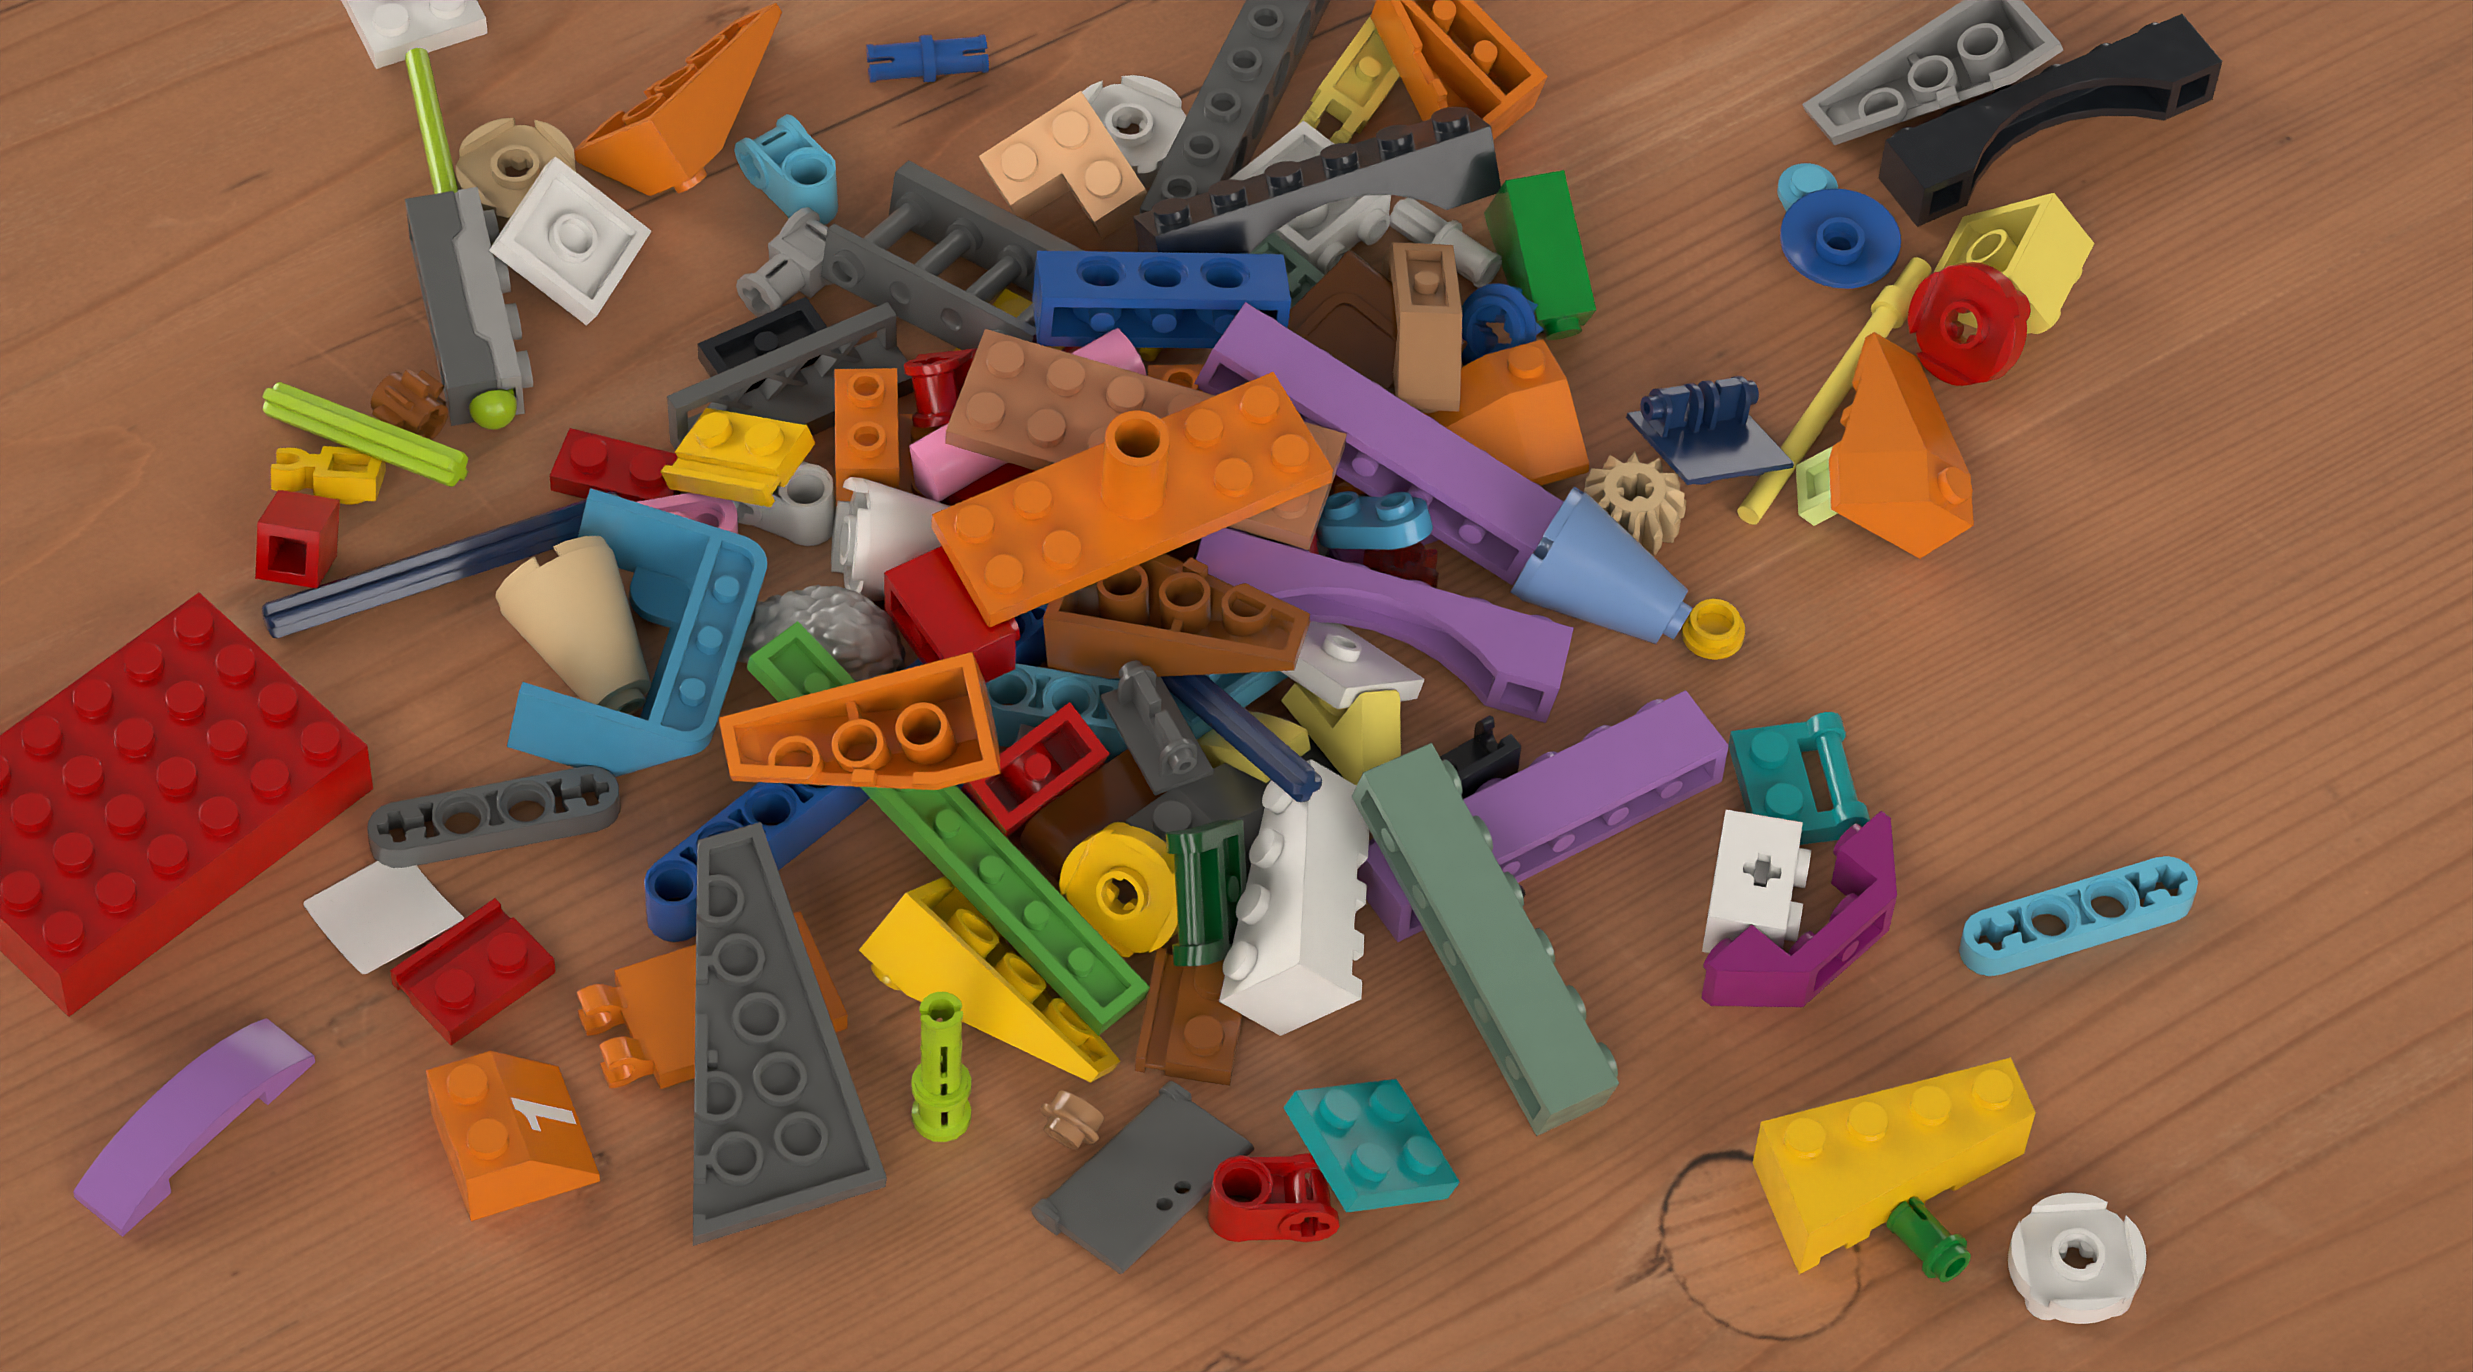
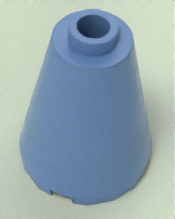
M1573 487L1510 592L1522 601L1653 644H1657L1662 634L1674 640L1693 607L1683 602L1689 590L1590 495L1576 487Z

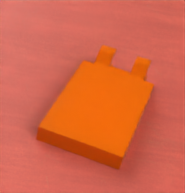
M801 911L793 913L835 1033L848 1029V1014ZM696 944L614 970L616 987L594 984L577 992V997L582 1009L578 1010V1016L587 1036L603 1033L623 1023L626 1024L631 1038L626 1036L615 1037L599 1045L605 1060L600 1063V1067L609 1088H619L630 1084L638 1078L654 1074L660 1089L695 1078Z

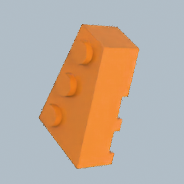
M1376 0L1370 17L1422 121L1431 119L1434 112L1446 107H1467L1491 126L1494 140L1534 108L1548 76L1474 0Z

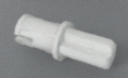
M1413 198L1400 200L1394 206L1390 215V226L1414 243L1453 245L1457 272L1474 283L1475 287L1480 288L1488 285L1496 276L1502 264V260H1500L1502 257L1463 233V227L1457 220L1445 221Z

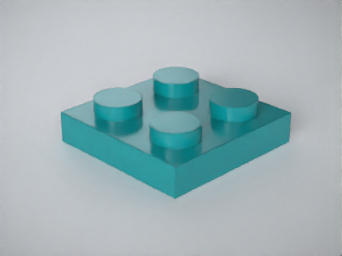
M1397 1079L1297 1090L1283 1107L1346 1213L1448 1199L1460 1183L1440 1147L1433 1139Z

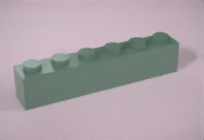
M1430 743L1363 772L1351 797L1534 1133L1538 1136L1604 1106L1619 1085L1617 1080V1064L1609 1048L1602 1042H1596L1586 1024V1009L1581 996L1573 986H1566L1554 965L1555 954L1549 938L1540 928L1534 929L1523 909V894L1517 880L1510 872L1503 873L1492 853L1493 842L1486 824L1479 816H1472L1461 796L1462 785L1457 771L1448 760H1441L1435 747Z

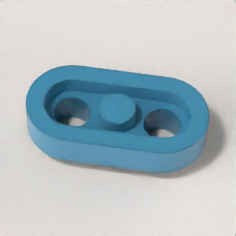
M1345 491L1327 497L1316 532L1319 543L1327 548L1389 550L1404 548L1422 541L1432 532L1433 524L1426 501L1421 498L1412 497L1407 492L1391 493L1383 497L1358 496L1356 492Z

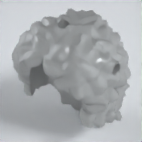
M816 585L806 587L803 590H795L794 592L788 591L783 596L774 595L768 597L765 602L757 601L738 658L739 662L748 664L749 657L797 621L856 682L904 670L906 651L905 647L901 644V637L895 629L892 618L885 611L874 605L869 598L862 596V594L856 591L845 590L838 586Z

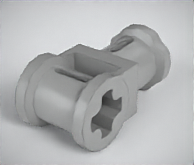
M805 207L795 212L788 219L780 234L768 243L769 261L755 273L744 274L737 280L736 288L738 295L755 316L760 317L783 307L798 291L812 298L826 284H834L821 277L828 227L820 222L819 214L811 208Z

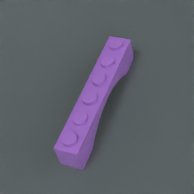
M1230 527L1223 528L1201 538L1195 560L1208 565V574L1233 586L1242 583L1251 585L1310 613V622L1339 623L1369 629L1403 641L1439 661L1461 679L1485 706L1546 723L1560 689L1573 627L1555 623L1541 615H1527L1499 607L1482 598H1468L1436 589L1422 581L1405 580L1373 571L1359 563H1345L1311 553L1306 549L1251 536L1244 531Z

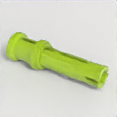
M948 992L929 994L920 1004L921 1064L915 1069L911 1084V1091L915 1098L912 1105V1122L915 1130L924 1138L935 1142H947L957 1139L966 1132L971 1123V1106L968 1101V1097L971 1094V1076L968 1068L962 1064V1003L955 995ZM938 1018H942V1022H938L936 1020ZM941 1112H947V1124L945 1125L941 1124Z

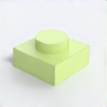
M1832 447L1796 465L1798 515L1813 526L1838 514L1831 510L1829 457Z

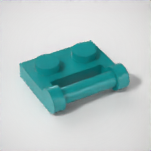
M1823 712L1812 716L1806 722L1730 732L1728 747L1746 813L1803 822L1800 845L1839 840L1852 825L1859 824L1863 827L1870 821L1867 806L1863 802H1859L1842 745L1846 732L1842 718L1838 713ZM1818 750L1834 807L1831 811L1817 812L1801 752Z

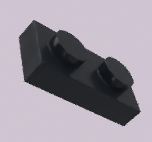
M804 297L698 343V359L710 377H713L823 330L827 326L807 297ZM821 355L808 360L801 369L814 364ZM767 378L752 384L745 393L759 388Z

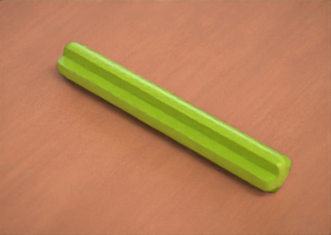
M282 382L276 383L273 388H266L262 397L265 400L263 411L268 417L446 486L453 487L458 481H464L469 472L466 469L468 457L464 452Z

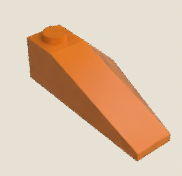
M1873 332L1865 337L1853 377L1852 385L1856 391L1853 404L1844 409L1840 423L1846 427L1843 438L1840 442L1833 445L1829 457L1831 510L1921 559L1974 526L1971 475L1918 357Z
M1544 339L1486 354L1461 367L1459 411L1438 410L1432 413H1423L1540 486L1589 473V460L1567 378ZM1335 474L1331 486L1334 494L1345 491L1366 494Z

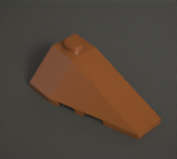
M1162 554L1049 602L1043 617L1047 666L1052 669L1108 679L1120 678L1119 670L1122 666L1135 660L1140 661L1143 666H1150L1155 672L1156 677L1295 671L1310 625V613L1246 583L1233 586L1208 574V565L1191 557L1184 563L1172 556Z

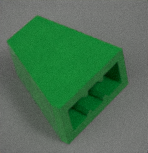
M1561 170L1505 180L1485 210L1484 215L1496 252L1502 257L1500 259L1502 260L1501 266L1509 286L1521 288L1525 298L1538 305L1534 311L1536 323L1544 328L1540 333L1545 332L1547 340H1558L1577 335L1582 332L1581 326L1585 325L1595 313L1596 305L1565 171Z

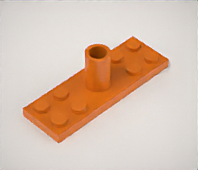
M1271 372L1161 419L1146 411L1134 410L1124 412L1115 417L1108 425L1105 432V442L933 513L931 528L987 626L990 628L1332 482L1333 468L1275 373Z

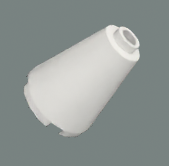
M849 477L844 481L843 488L854 492L850 502H837L832 533L831 572L844 573L845 590L856 591L871 601L884 600V572L942 546L931 528V518L933 513L950 506L871 480Z

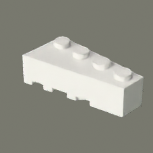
M1312 759L1306 762L1322 777V786L1320 790L1313 792L1309 801L1296 802L1272 780L1264 791L1262 804L1265 809L1261 826L1249 853V859L1252 863L1245 892L1239 899L1236 908V916L1238 918L1232 947L1223 963L1225 978L1219 1002L1280 1036L1360 1000L1362 996V980L1352 975L1353 960L1357 961L1364 954V934L1354 929L1356 911L1366 904L1367 885L1357 879V869L1368 858L1369 828L1351 797L1356 785Z

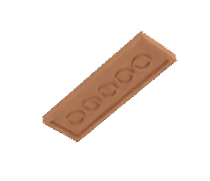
M985 329L947 426L945 444L1032 470H1039L1105 442V432L1108 425L1115 417L1124 412L1134 410L1146 411L1161 419L1215 395ZM1304 422L1333 468L1332 482L1228 527L1309 550L1345 448L1347 434Z

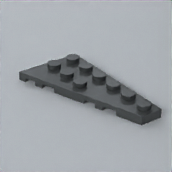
M761 822L700 839L697 843L693 1246L884 1188L887 1181L883 1165Z

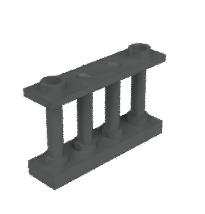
M908 160L895 171L889 216L869 234L862 238L835 223L827 229L821 277L876 306L888 302L897 317L961 350L978 348L985 329L1037 344L1033 303L1018 317H1014L989 304V302L1011 283L1033 293L1037 251L1084 250ZM910 230L937 244L915 264L887 251ZM960 256L988 270L966 291L938 277Z

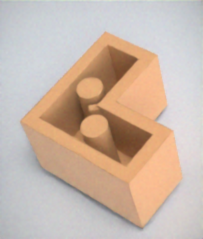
M1082 91L1071 96L979 156L987 174L1014 215L1025 220L1068 191H1071L1102 239L1133 220V216L1139 215L1140 207L1147 195L1145 187Z

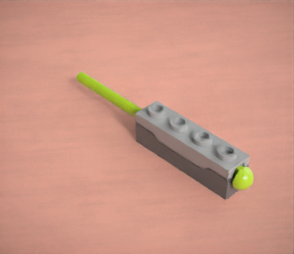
M414 48L406 53L405 60L434 194L405 199L410 244L441 383L445 386L443 391L447 402L451 426L476 422L479 426L486 429H500L508 425L515 415L525 414L523 388L533 387L530 360L527 350L516 352L513 342L514 340L522 339V331L516 303L505 304L502 293L511 292L508 266L498 257H494L493 253L489 251L499 236L494 209L483 211L478 187L458 190L429 54L423 48Z

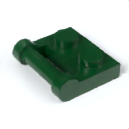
M1217 820L1191 829L1165 833L1166 851L1174 856L1179 943L1172 945L1173 965L1212 964L1225 959L1232 947L1238 923L1236 908L1247 885L1243 820Z

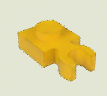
M323 446L320 454H309L298 448H278L276 451V464L271 465V489L275 491L296 492L309 488L313 489L314 496L339 499L340 504L346 505L359 504L364 501H376L386 473V462L348 447Z

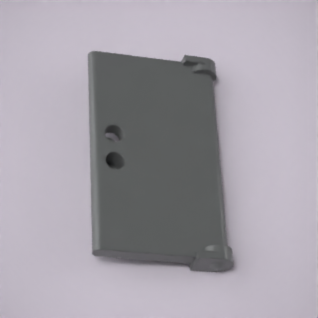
M1168 1081L1159 1090V1095L1052 1195L1047 1199L1042 1198L1031 1208L1035 1219L1056 1236L1060 1232L1064 1233L1113 1270L1123 1274L1211 1191L1214 1171L1221 1162L1229 1157L1248 1156L1254 1150V1147L1244 1137L1192 1102L1190 1092L1177 1083ZM1181 1188L1190 1190L1187 1193H1177V1190Z

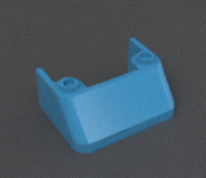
M590 488L578 538L583 536L603 537L615 554L618 568L634 573L629 589V602L633 610L643 619L670 629L640 718L522 682L507 747L574 768L597 766L608 770L615 777L697 754L709 745L767 570V557L761 546L746 536Z

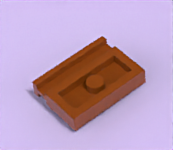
M1167 948L1156 950L1150 989L1148 991L1136 1053L1135 1071L1145 1073L1146 1068L1165 1071L1164 1076L1230 1086L1243 1015L1219 1002L1225 978L1223 973L1225 959L1201 966L1173 965V955L1167 954Z

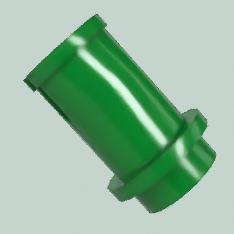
M1918 1197L1910 1198L1909 1204L1906 1201L1902 1202L1889 1216L1887 1228L1892 1233H1895L1923 1262L1922 1271L1928 1278L1937 1277L1941 1282H1948L1957 1277L1969 1264L1971 1254L1966 1249V1239L1961 1234L1952 1235L1930 1213Z

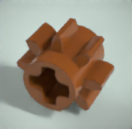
M409 369L405 370L404 374L393 372L379 383L372 395V415L381 421L433 440L440 433L448 418L447 402L439 397L445 386L424 370H421L417 375Z

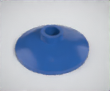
M1824 189L1803 196L1788 209L1780 229V243L1785 257L1800 274L1824 286L1849 289L1872 284L1889 273L1899 256L1901 234L1897 222L1891 213L1873 198L1852 190Z

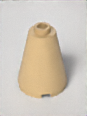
M583 536L567 540L553 546L559 557L544 565L539 566L535 557L520 565L503 581L496 591L495 598L499 603L502 615L581 700L629 715L638 711L646 702L644 695L649 691L651 681L615 554L608 546L606 540L601 536Z

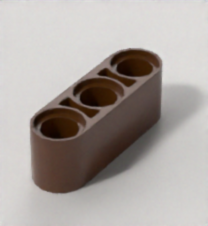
M1127 749L1035 814L1021 834V846L1059 882L1063 864L1078 844L1088 836L1103 830L1114 822L1126 823L1128 818L1166 792L1158 795L1153 794L1132 754Z

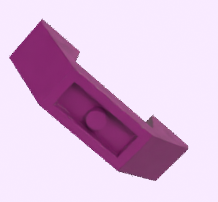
M1880 811L1863 827L1859 824L1852 825L1836 843L1833 854L1837 857L1831 884L1846 895V897L1834 909L1829 923L1818 933L1814 934L1812 931L1804 933L1794 943L1789 952L1786 953L1751 924L1733 941L1730 938H1725L1710 951L1703 964L1706 974L1701 998L1710 1006L1804 1007L1889 931L1897 898L1892 826L1891 818Z

